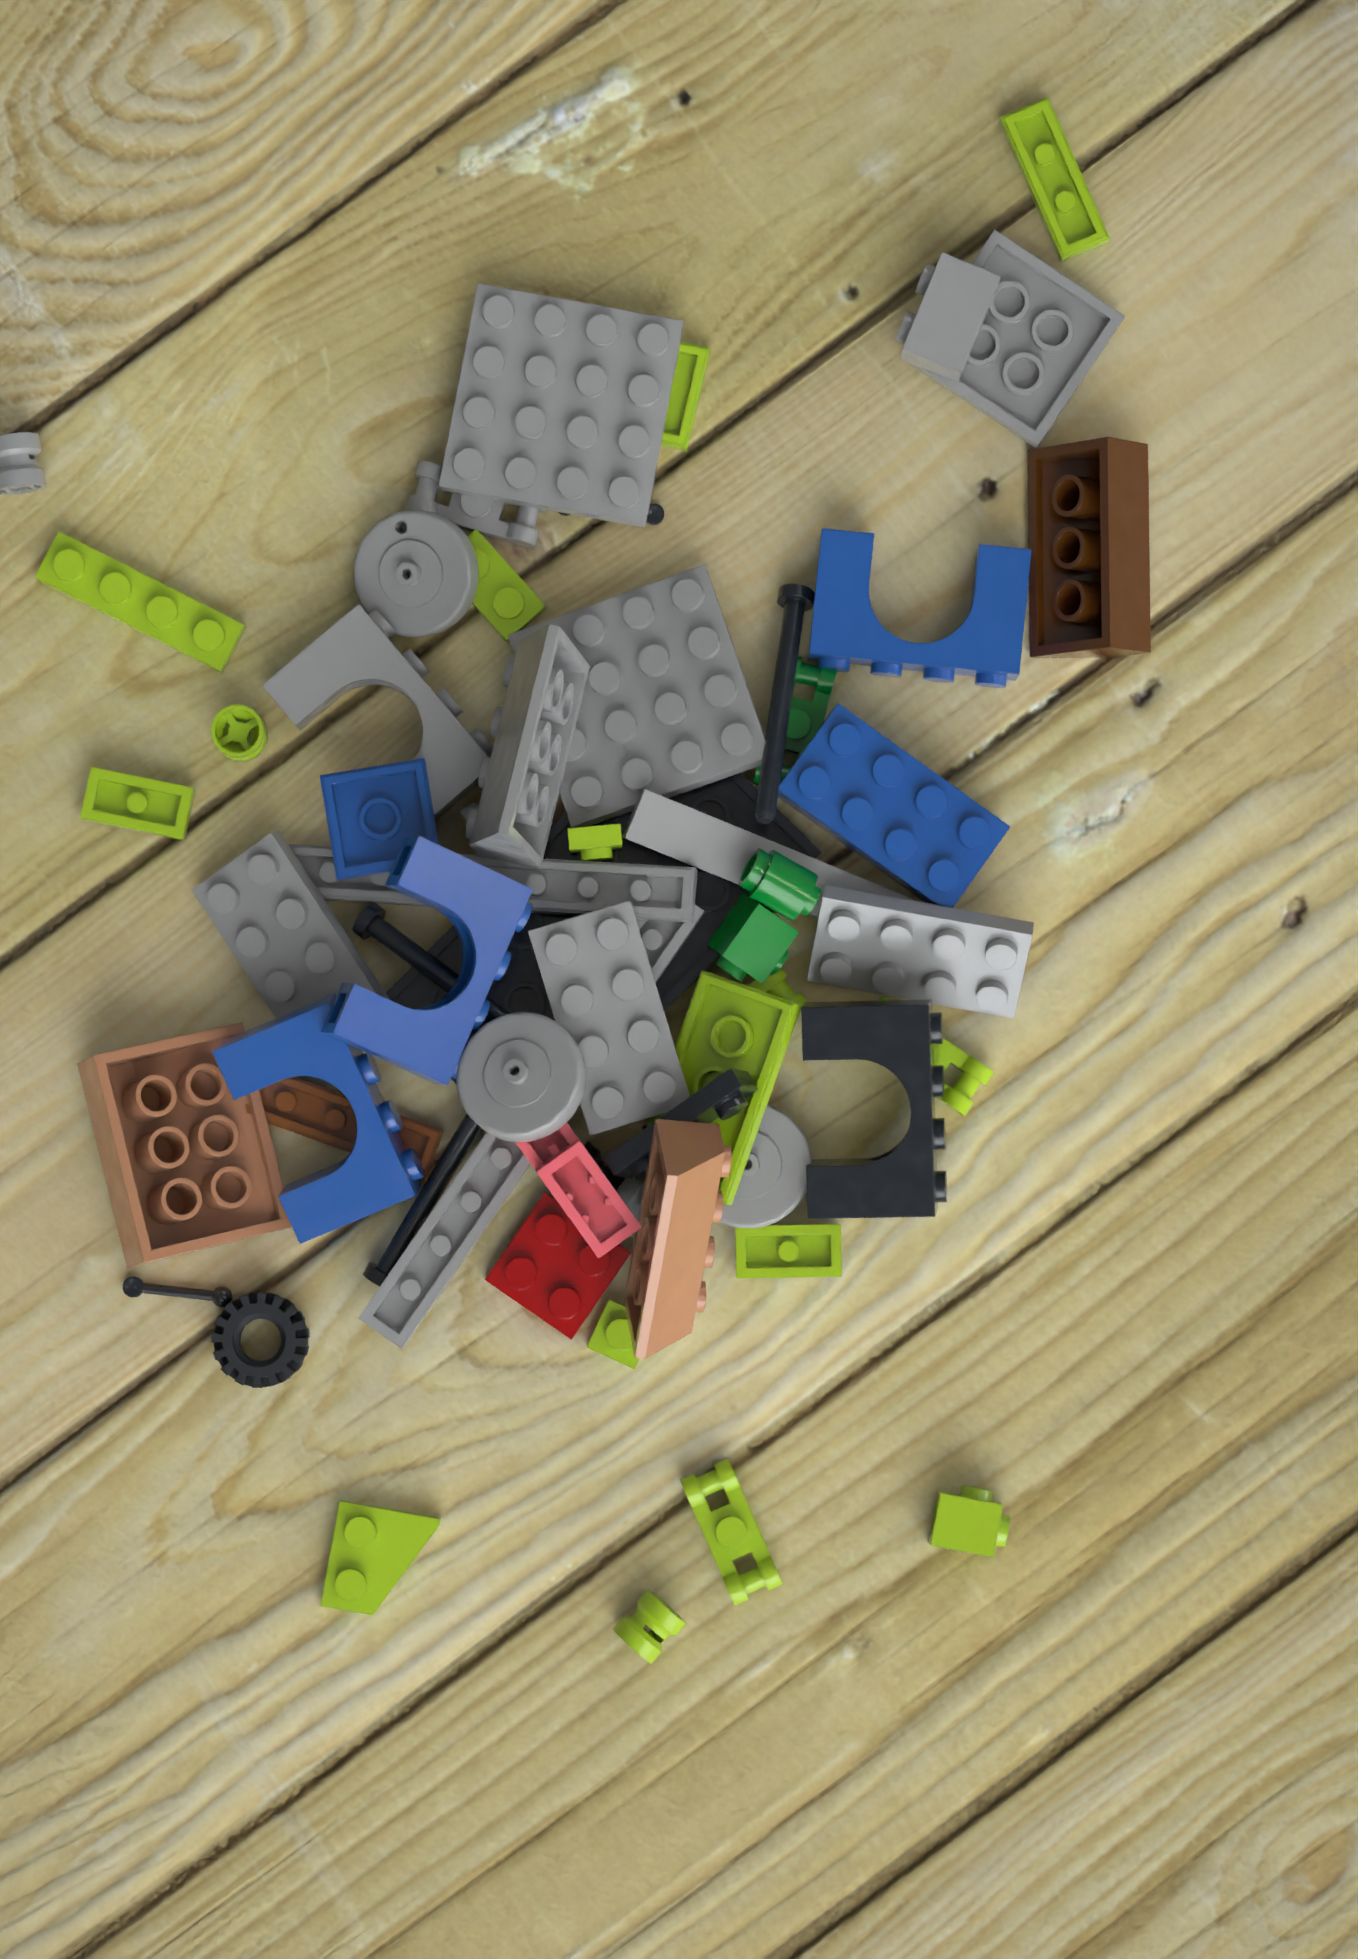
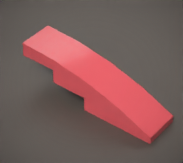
M567 1122L560 1129L544 1138L529 1142H515L598 1259L642 1228Z

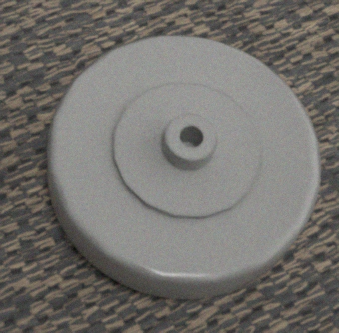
M423 510L401 511L381 519L365 534L355 555L353 580L360 604L367 614L377 609L394 629V634L400 636H429L449 629L468 611L478 586V562L471 542L454 522L434 512Z
M530 1012L509 1013L483 1025L467 1042L457 1067V1091L461 1104L467 1114L487 1133L510 1142L535 1141L560 1129L576 1112L583 1098L586 1085L584 1057L572 1036L554 1020Z
M767 1105L732 1206L723 1204L721 1223L738 1228H759L771 1225L789 1215L807 1192L806 1165L812 1163L811 1150L800 1127L781 1110Z

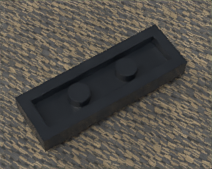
M730 1068L659 1119L711 1123L718 1117L721 1120H726L741 1112L748 1105L745 1098L757 1091L758 1088L747 1071ZM655 1122L603 1158L614 1176L631 1179L635 1177L636 1180L645 1178Z

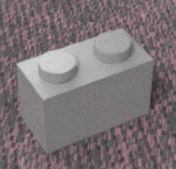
M943 252L936 267L927 263L915 293L924 296L916 315L908 311L906 312L895 340L904 344L900 359L959 382L997 289L1000 275Z

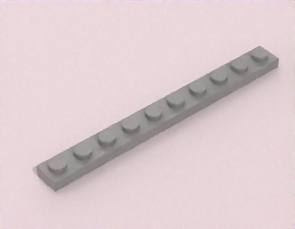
M695 905L694 923L636 919L655 983L705 913L698 906ZM489 1133L484 1135L358 1319L401 1349H404L531 1165L515 1142L499 1139Z

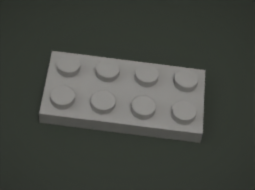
M279 830L268 834L192 889L275 1018L332 994L337 996L342 983L357 984L389 999Z
M824 885L807 981L908 1000L932 999V1004L1014 1018L1032 940L1034 922Z
M628 900L529 930L528 933L555 1022L572 1036L584 1057L586 1085L580 1104L589 1134L594 1135L669 1112L689 1098V1092L631 901Z

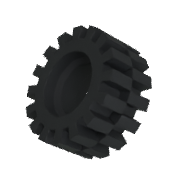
M257 1292L240 1296L224 1307L225 1310L221 1315H218L214 1323L216 1326L214 1333H212L211 1342L214 1343V1358L219 1361L222 1367L221 1370L226 1376H231L235 1379V1382L241 1385L263 1388L283 1383L301 1368L305 1356L308 1355L310 1347L308 1346V1337H310V1333L304 1321L305 1317L301 1311L297 1310L294 1303L280 1297L278 1294ZM255 1319L271 1321L277 1326L281 1334V1345L278 1352L272 1358L265 1361L250 1358L241 1346V1333L244 1327Z

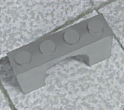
M358 604L262 686L300 731L341 696L359 687L369 685L386 686L408 697L419 710L422 719V743L415 759L425 758L436 821L479 785L478 778L482 761L485 757H491L493 745L478 728L469 734L456 718L463 713L462 709L444 688L435 694L422 678L429 671L410 648L401 654L392 644L389 638L395 631L377 609L367 614Z

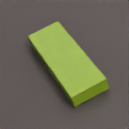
M1046 97L1001 116L999 123L1060 262L1062 263L1109 243L1110 237L1049 98Z

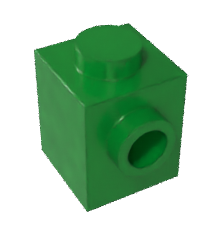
M742 893L707 945L721 955L716 964L742 982L745 976L749 974L763 984L769 975H774L782 968L788 957V948L799 931L748 897L745 893Z

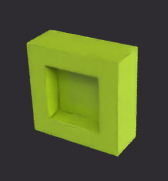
M621 824L567 828L570 854L581 853V861L613 859L612 850L623 849Z
M609 1299L587 1348L635 1369L640 1358H634L625 1306Z

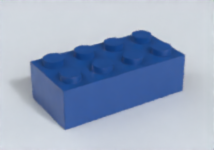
M839 703L833 708L781 781L778 797L919 899L928 904L950 908L955 906L1010 828L1005 822Z

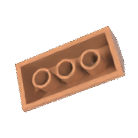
M655 1119L638 1222L642 1228L635 1233L624 1296L634 1358L646 1359L691 1334L695 1313L704 1312L706 1282L702 1281L704 1268H711L713 1265L715 1241L714 1237L710 1236L712 1223H720L723 1194L722 1191H718L720 1177L727 1178L729 1176L732 1158L731 1146L723 1144L719 1124Z

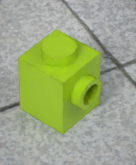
M962 1485L960 1494L937 1491L928 1543L935 1547L994 1557L996 1546L1005 1547L1010 1516L1002 1514L1003 1504L1001 1502L991 1500L992 1490Z

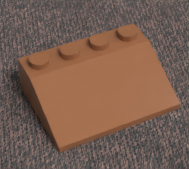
M243 1022L96 1054L77 1063L127 1268L292 1227L278 1197L283 1190V1184L260 1091L257 1090L234 1100L212 1053L220 1042L245 1032ZM245 1104L250 1105L252 1114L247 1113Z

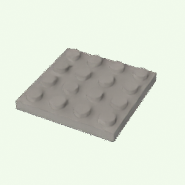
M478 283L441 471L439 490L646 528L684 321Z
M705 564L508 635L514 655L516 656L519 641L548 624L560 626L590 665L560 788V794L572 828L589 827L633 811L642 788L666 798H671L761 766L765 735Z

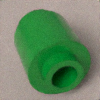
M760 848L748 860L738 883L739 886L748 890V897L791 921L800 913L804 916L809 915L821 894V888L816 886L818 879L816 873L775 850L767 853Z

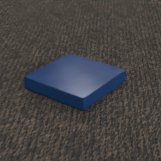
M425 758L320 775L337 881L390 873L407 836H421L439 845Z

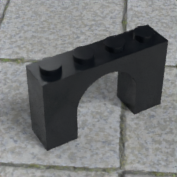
M932 999L805 1002L801 1007L803 1061L857 1059L882 1065L890 1070L904 1086L911 1109L910 1124L906 1135L894 1148L884 1154L870 1158L812 1159V1163L806 1165L808 1219L935 1217L938 1203L947 1202V1172L937 1171L936 1150L946 1149L945 1118H935V1097H944L943 1065H934L933 1044H943L942 1012L932 1013Z

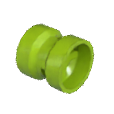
M230 705L223 708L216 714L211 724V736L214 744L231 760L247 762L257 758L265 749L268 741V731L265 723L253 709L245 705Z
M647 1589L637 1600V1609L631 1616L622 1617L613 1627V1630L635 1652L652 1664L663 1652V1642L669 1636H676L687 1623L665 1601L650 1589Z

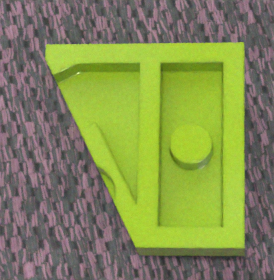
M339 1501L321 1606L374 1615L438 1529L441 1518L349 1501Z

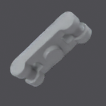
M419 460L415 472V477L419 481L415 495H409L405 511L423 510L434 512L450 519L460 529L470 532L477 529L482 535L525 547L534 548L536 546L539 531L535 527L539 513H544L545 509L452 493L449 506L439 504L434 500L440 482L442 465ZM505 504L519 507L515 523L501 521Z

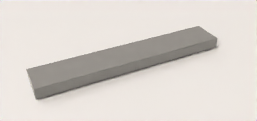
M644 788L640 792L622 836L630 841L736 884L739 883L740 876L748 860L758 848L767 853L775 850L818 875L816 886L821 888V894L816 905L809 913L819 917L824 885L917 901Z

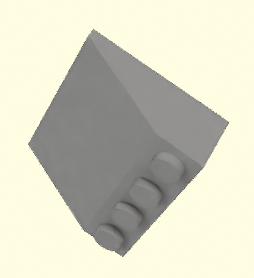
M548 624L519 641L516 656H510L507 660L503 682L504 686L508 687L503 707L498 706L492 718L491 736L495 738L491 758L485 757L479 771L478 784L480 788H483L479 807L471 809L466 824V838L470 839L469 846L481 857L541 869L590 665L560 626Z

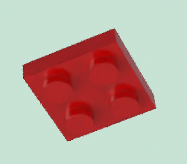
M544 1193L485 1280L572 1340L631 1255V1252L618 1244L598 1259L559 1203Z

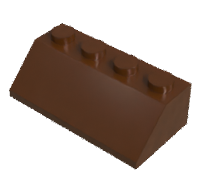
M1102 437L1027 450L1028 549H1032L1029 572L1030 657L1112 658L1151 653L1148 444L1112 437Z

